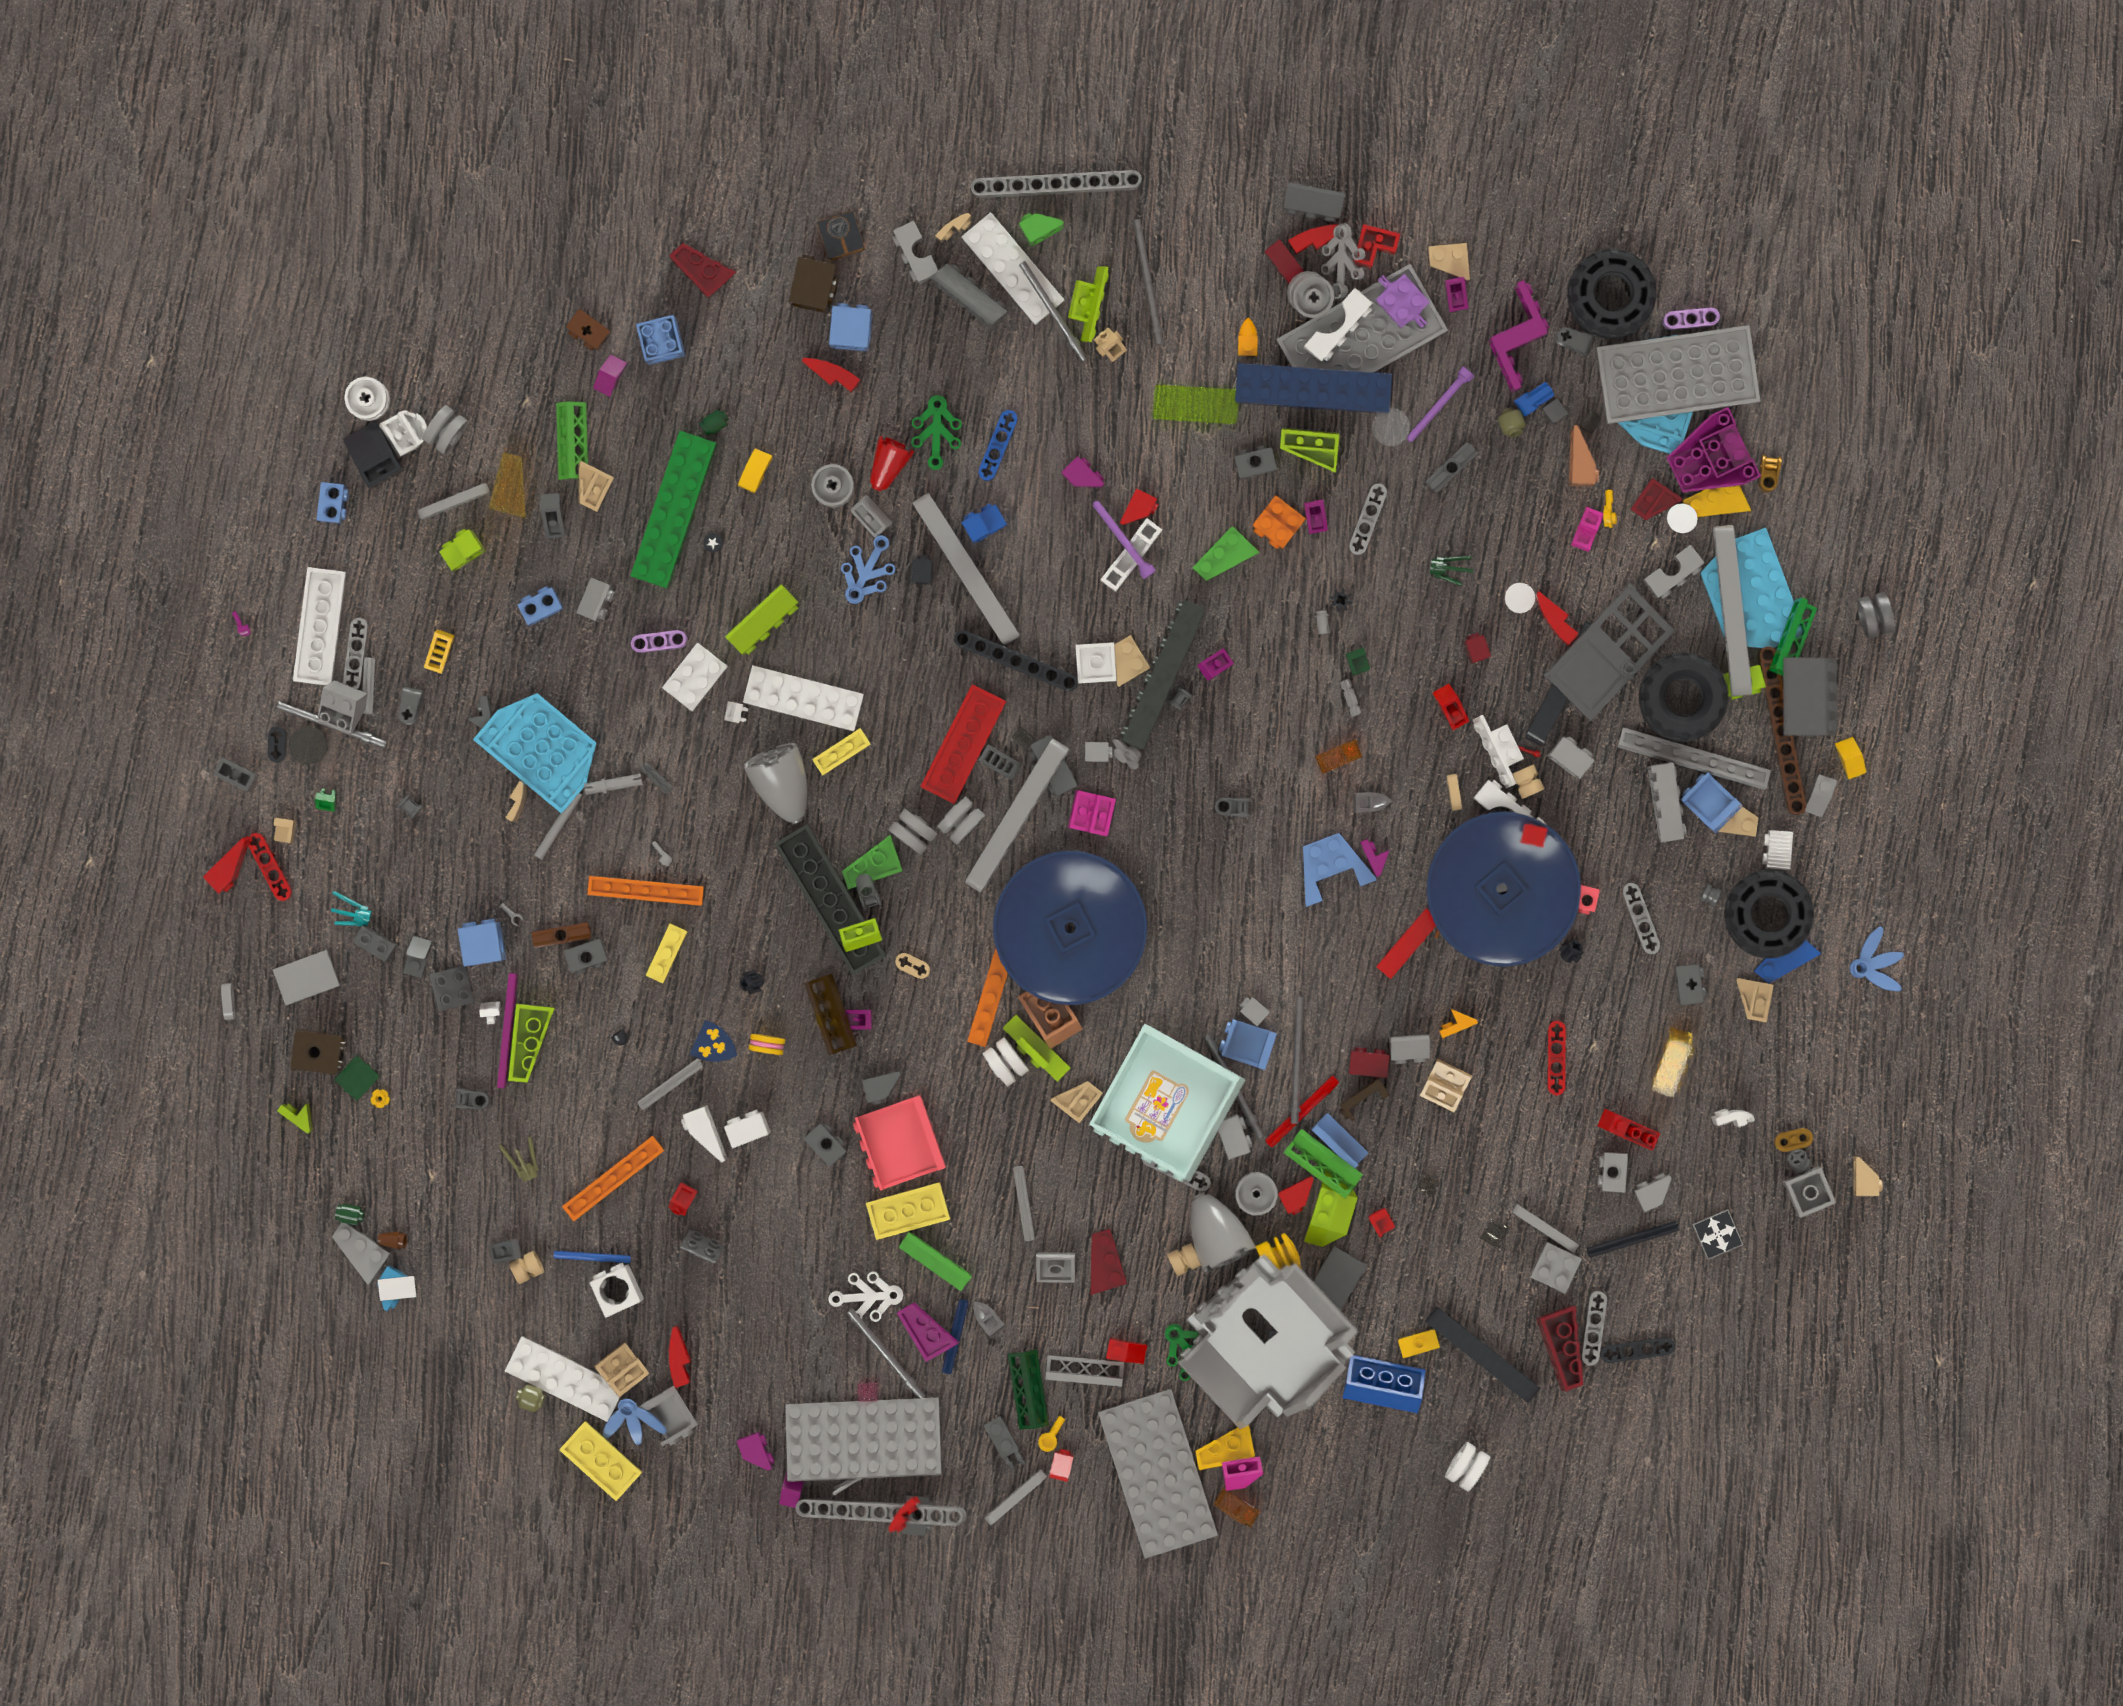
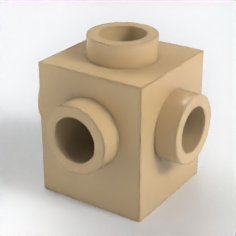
M1109 328L1093 339L1098 345L1096 350L1102 357L1106 355L1112 362L1127 351L1121 342L1123 338L1117 331L1113 333Z

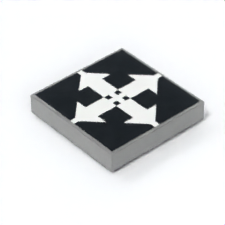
M1728 1209L1692 1224L1707 1260L1743 1245Z

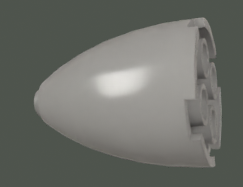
M795 743L780 745L774 750L768 751L765 754L762 752L749 759L744 764L745 771L762 800L785 821L792 822V824L802 821L807 806V779L803 760Z
M1204 1192L1194 1197L1195 1200L1191 1205V1232L1194 1248L1204 1273L1212 1272L1216 1267L1220 1268L1250 1254L1249 1250L1253 1251L1256 1249L1249 1233L1228 1207L1210 1194L1205 1195Z

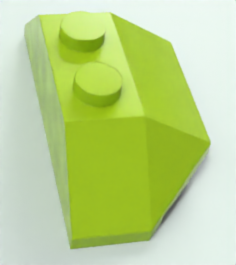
M1325 1171L1324 1175L1328 1178H1332V1175L1328 1171ZM1321 1183L1304 1242L1323 1247L1347 1235L1358 1199L1354 1190L1345 1199L1325 1183ZM1339 1183V1186L1347 1191L1349 1187L1344 1183Z

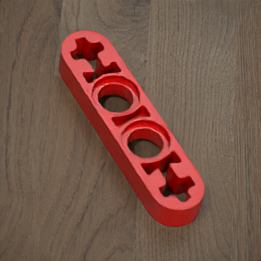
M260 833L251 834L248 847L274 896L280 901L290 899L292 889L266 839ZM253 837L260 838L259 845L261 848L265 846L266 850L256 854L255 851L259 849L257 845H252ZM263 853H267L270 856L268 864H263L260 861V856ZM272 870H276L279 873V878L276 881H272L269 878V873ZM283 880L284 884L280 885L283 889L288 890L285 898L284 896H279L280 888L279 886L274 888L273 884L280 883Z
M1556 1020L1548 1026L1547 1088L1549 1093L1558 1096L1565 1091L1566 1028L1561 1021ZM1555 1024L1562 1028V1031L1558 1032V1038L1562 1037V1041H1551V1037L1555 1038V1032L1551 1030L1552 1027H1555ZM1554 1043H1559L1562 1046V1051L1559 1054H1554L1551 1051V1046ZM1554 1062H1559L1562 1065V1070L1559 1073H1554L1551 1070V1065ZM1551 1075H1562V1079H1558V1084L1562 1086L1561 1089H1558V1092L1551 1089V1085L1555 1084V1079H1551Z

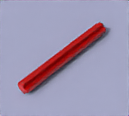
M1331 1076L1299 1107L1301 1112H1299L1298 1123L1339 1084V1081L1334 1076ZM1291 1115L1265 1139V1142L1270 1147H1274L1297 1125L1291 1123Z

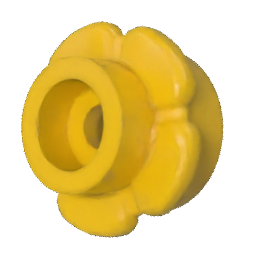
M377 1089L372 1093L371 1103L376 1105L377 1108H383L384 1105L389 1103L390 1098L387 1091Z

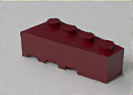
M1570 1305L1537 1317L1536 1321L1561 1391L1566 1392L1583 1386L1576 1306Z

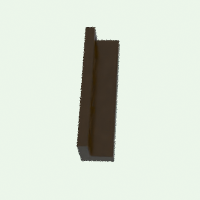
M833 974L805 982L804 985L828 1055L856 1047L857 1044ZM814 983L816 984L818 990L817 994L814 992L812 987V984ZM820 1003H821V1004L823 1005V1007H824V1011H823V1012L820 1010V1007H819V1004H820ZM826 1021L829 1022L830 1030L826 1028ZM832 1039L835 1040L837 1045L835 1050L832 1045Z

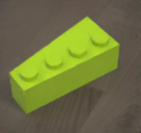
M516 1004L508 1081L528 1083L555 1009L554 1007Z

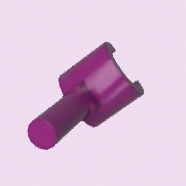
M233 612L232 615L237 623L238 633L243 637L251 635L249 625L242 626L237 612Z

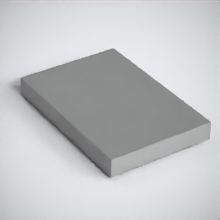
M328 950L273 969L285 1005L340 986Z

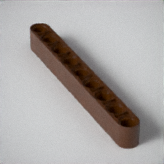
M1767 646L1759 650L1758 661L1766 686L1764 687L1783 793L1787 811L1792 815H1800L1806 809V802L1793 735L1780 736L1777 733V728L1780 725L1784 726V687L1782 676L1776 673L1773 680L1766 676V672L1770 668L1776 652L1773 647ZM1765 650H1769L1772 653V658L1769 661L1763 658ZM1772 688L1779 690L1777 698L1771 697L1770 690ZM1775 707L1782 708L1783 714L1781 717L1774 715L1773 710ZM1784 744L1790 747L1788 755L1781 753V746ZM1787 763L1792 764L1794 767L1791 774H1787L1784 770ZM1790 782H1794L1797 785L1795 793H1791L1788 790ZM1794 801H1798L1801 804L1798 812L1792 810L1791 805Z

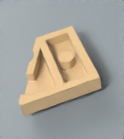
M1087 1081L1053 1097L1050 1101L1080 1123L1103 1092Z

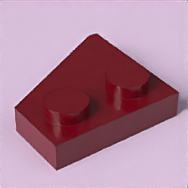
M1651 478L1630 510L1646 521L1681 502L1683 498Z

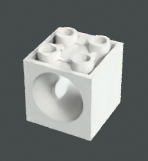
M623 1263L612 1267L610 1269L611 1272L607 1274L605 1271L594 1275V1280L590 1282L605 1318L644 1299L629 1264L624 1266ZM617 1276L616 1278L627 1282L629 1290H627V1299L625 1301L615 1302V1300L607 1298L604 1293L607 1277Z

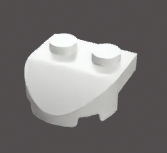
M401 411L379 425L398 458L417 449L424 441L422 436L427 428L424 419L419 414L408 411Z
M1722 1109L1716 1111L1715 1116L1711 1117L1713 1124L1717 1126L1733 1121L1735 1126L1741 1127L1748 1122L1755 1121L1752 1114L1743 1110L1728 1111Z

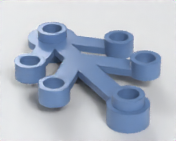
M880 535L874 539L875 548L865 567L861 557V548L858 546L851 547L850 554L854 557L859 579L855 584L851 573L853 567L850 563H844L841 566V571L845 574L848 584L845 592L848 602L858 604L863 600L864 595L877 591L884 592L887 585L881 580L877 581L875 585L863 588L867 580L895 573L896 569L893 564H886L884 567L872 571L881 552L889 547V540L885 536ZM880 540L885 541L884 547L878 546ZM854 548L859 549L858 555L852 554ZM845 565L850 566L849 572L843 570ZM892 566L893 572H886V568ZM883 583L884 589L879 590L877 585ZM853 591L858 592L859 595L857 598H853L851 596V593Z

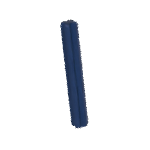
M959 1299L950 1334L958 1342L960 1341L969 1301ZM959 1343L946 1351L942 1368L943 1373H952Z

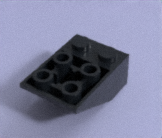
M377 421L343 439L360 475L369 489L372 490L404 471Z

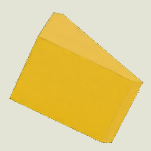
M1853 737L1835 743L1848 780L1867 773L1863 754Z

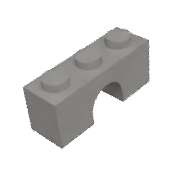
M911 221L893 230L895 235L892 238L896 247L901 246L903 253L900 255L904 263L910 264L912 270L909 273L913 281L917 280L921 284L931 279L933 274L938 271L932 256L917 258L913 254L914 245L923 240L915 222Z
M1691 545L1673 557L1679 566L1675 576H1668L1659 568L1643 580L1656 599L1660 596L1664 599L1672 593L1670 589L1673 586L1677 585V587H1680L1687 581L1685 577L1691 573L1694 576L1703 569L1701 565L1704 564V561Z

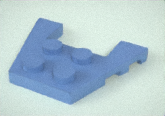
M1340 833L1303 846L1306 907L1323 901L1316 881L1345 870L1354 869L1360 886L1376 881V877Z

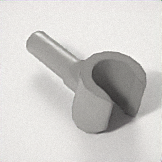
M654 841L652 845L662 855L659 862L668 866L672 861V857L665 853L657 842Z
M504 903L500 905L511 917L513 925L518 926L513 919L518 916L523 920L522 915L519 913L515 914Z

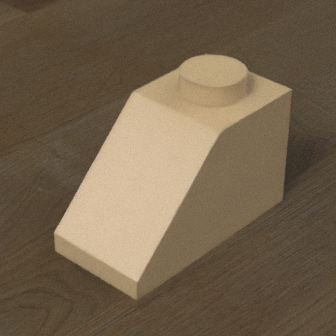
M1853 1156V1195L1879 1196V1191L1883 1189L1882 1180H1879V1176L1860 1157Z

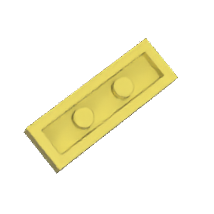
M860 728L812 760L821 774L825 775L871 745V743Z
M671 923L669 924L645 976L664 983L688 931Z

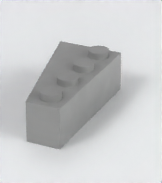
M1674 762L1648 766L1659 843L1684 839L1686 826L1685 823H1682L1681 819L1683 807L1682 804H1679L1680 788L1676 782V766H1674Z

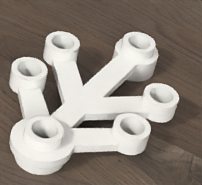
M872 1271L868 1274L867 1280L870 1283H875L884 1291L875 1292L860 1279L857 1273H851L848 1277L849 1283L856 1285L864 1293L843 1295L840 1291H834L829 1295V1303L834 1307H838L843 1302L865 1301L855 1311L862 1319L863 1315L876 1300H884L877 1310H873L870 1313V1319L877 1322L891 1304L896 1305L902 1301L903 1291L898 1286L887 1285L879 1278L877 1272ZM871 1274H875L877 1276V1279L875 1281L870 1280L869 1277ZM852 1275L857 1276L858 1280L856 1282L851 1281L850 1277ZM896 1292L897 1298L892 1299L890 1293ZM834 1296H838L840 1298V1301L838 1303H835L833 1301ZM874 1312H877L879 1314L878 1319H874L872 1317V1314Z

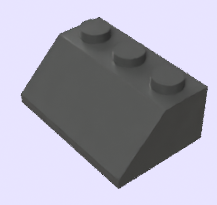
M1288 183L1283 210L1287 211L1286 214L1297 216L1298 213L1305 214V217L1309 219L1322 217L1326 222L1335 223L1336 220H1340L1345 193Z

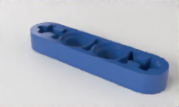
M1006 410L1001 414L979 467V476L984 481H990L995 477L1017 424V415L1012 410ZM1012 414L1014 422H1009L1008 428H1011L1010 432L1005 428H999L1000 424L1004 426L1006 423L1004 416ZM1000 431L1007 434V439L1004 442H999L996 439V435ZM992 449H997L1000 452V457L996 460H992L989 457V452ZM986 459L991 463H997L996 467L992 465L990 468L992 475L984 477L982 470L987 469L989 465L985 463Z

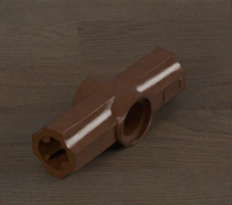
M589 922L531 932L534 948L591 939ZM559 930L566 932V938L563 941L557 938Z

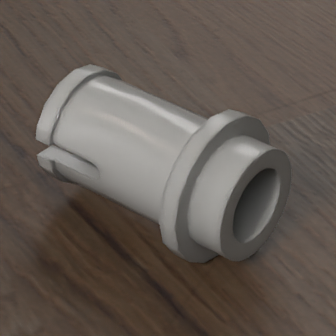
M1327 610L1317 611L1314 616L1317 620L1318 635L1330 633L1328 616L1330 615L1327 614Z

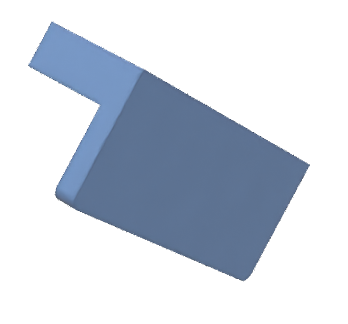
M1328 1113L1312 1128L1340 1158L1354 1168L1368 1154Z

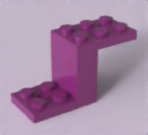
M1524 280L1518 282L1514 288L1529 320L1491 337L1488 341L1511 393L1519 391L1523 381L1519 372L1515 373L1513 369L1515 363L1512 356H1507V354L1545 337L1548 333L1547 329H1549L1546 319H1542L1539 314L1541 308L1537 300L1533 301L1532 299L1533 291L1530 284H1526Z

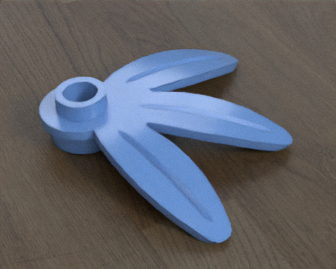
M1878 927L1864 942L1859 959L1854 960L1850 965V972L1856 978L1866 977L1880 988L1899 992L1902 989L1900 984L1887 975L1875 971V969L1884 968L1896 963L1904 957V954L1902 952H1888L1871 958L1883 935V928ZM1857 965L1861 968L1860 972L1856 969Z
M623 1399L618 1403L619 1410L608 1419L603 1430V1437L609 1438L612 1436L625 1418L631 1437L637 1445L642 1443L643 1435L639 1419L661 1434L667 1433V1430L656 1416L644 1409L637 1408V1404L631 1399Z

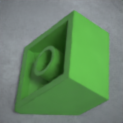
M1029 213L1021 218L1022 221L1019 223L1020 229L1031 247L1064 229L1062 220L1037 213L1033 215Z

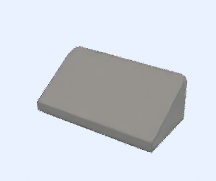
M868 495L863 497L850 510L874 538L882 534L892 524V521Z

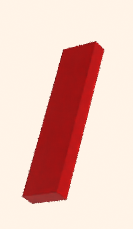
M1425 908L1376 966L1388 978L1391 979L1436 927L1430 911Z

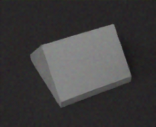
M1037 1252V1282L1075 1283V1253Z

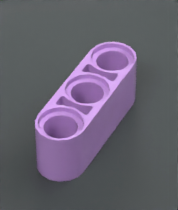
M1715 308L1671 311L1664 316L1662 324L1665 329L1671 331L1712 327L1719 321L1720 314ZM1706 313L1714 314L1715 321L1708 322L1705 318ZM1687 315H1694L1696 322L1689 324L1686 320ZM1669 316L1675 317L1677 324L1674 326L1669 325L1667 318Z
M679 630L635 636L631 641V646L638 653L683 648L687 644L688 638L684 632ZM677 634L683 636V642L679 645H676L673 641L674 636ZM659 636L664 638V644L661 647H657L654 643L655 639ZM638 639H644L645 647L643 649L636 648L635 644Z

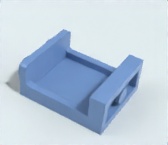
M1707 773L1697 778L1695 781L1697 784L1692 789L1689 787L1684 791L1681 800L1716 834L1743 806L1711 774Z
M1232 1019V1022H1228L1226 1025L1225 1033H1228L1226 1041H1221L1218 1050L1222 1052L1221 1056L1265 1070L1277 1033Z

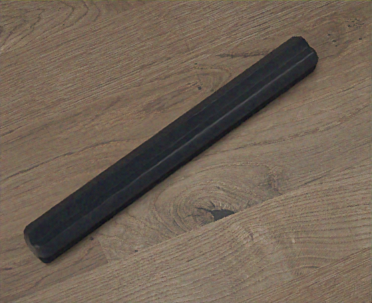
M1673 1221L1588 1247L1586 1249L1587 1254L1592 1258L1679 1231V1225L1677 1221Z

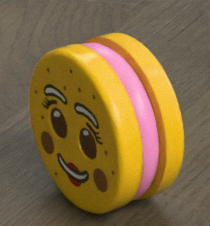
M761 1034L750 1035L749 1050L783 1055L784 1050L782 1049L784 1048L785 1039Z

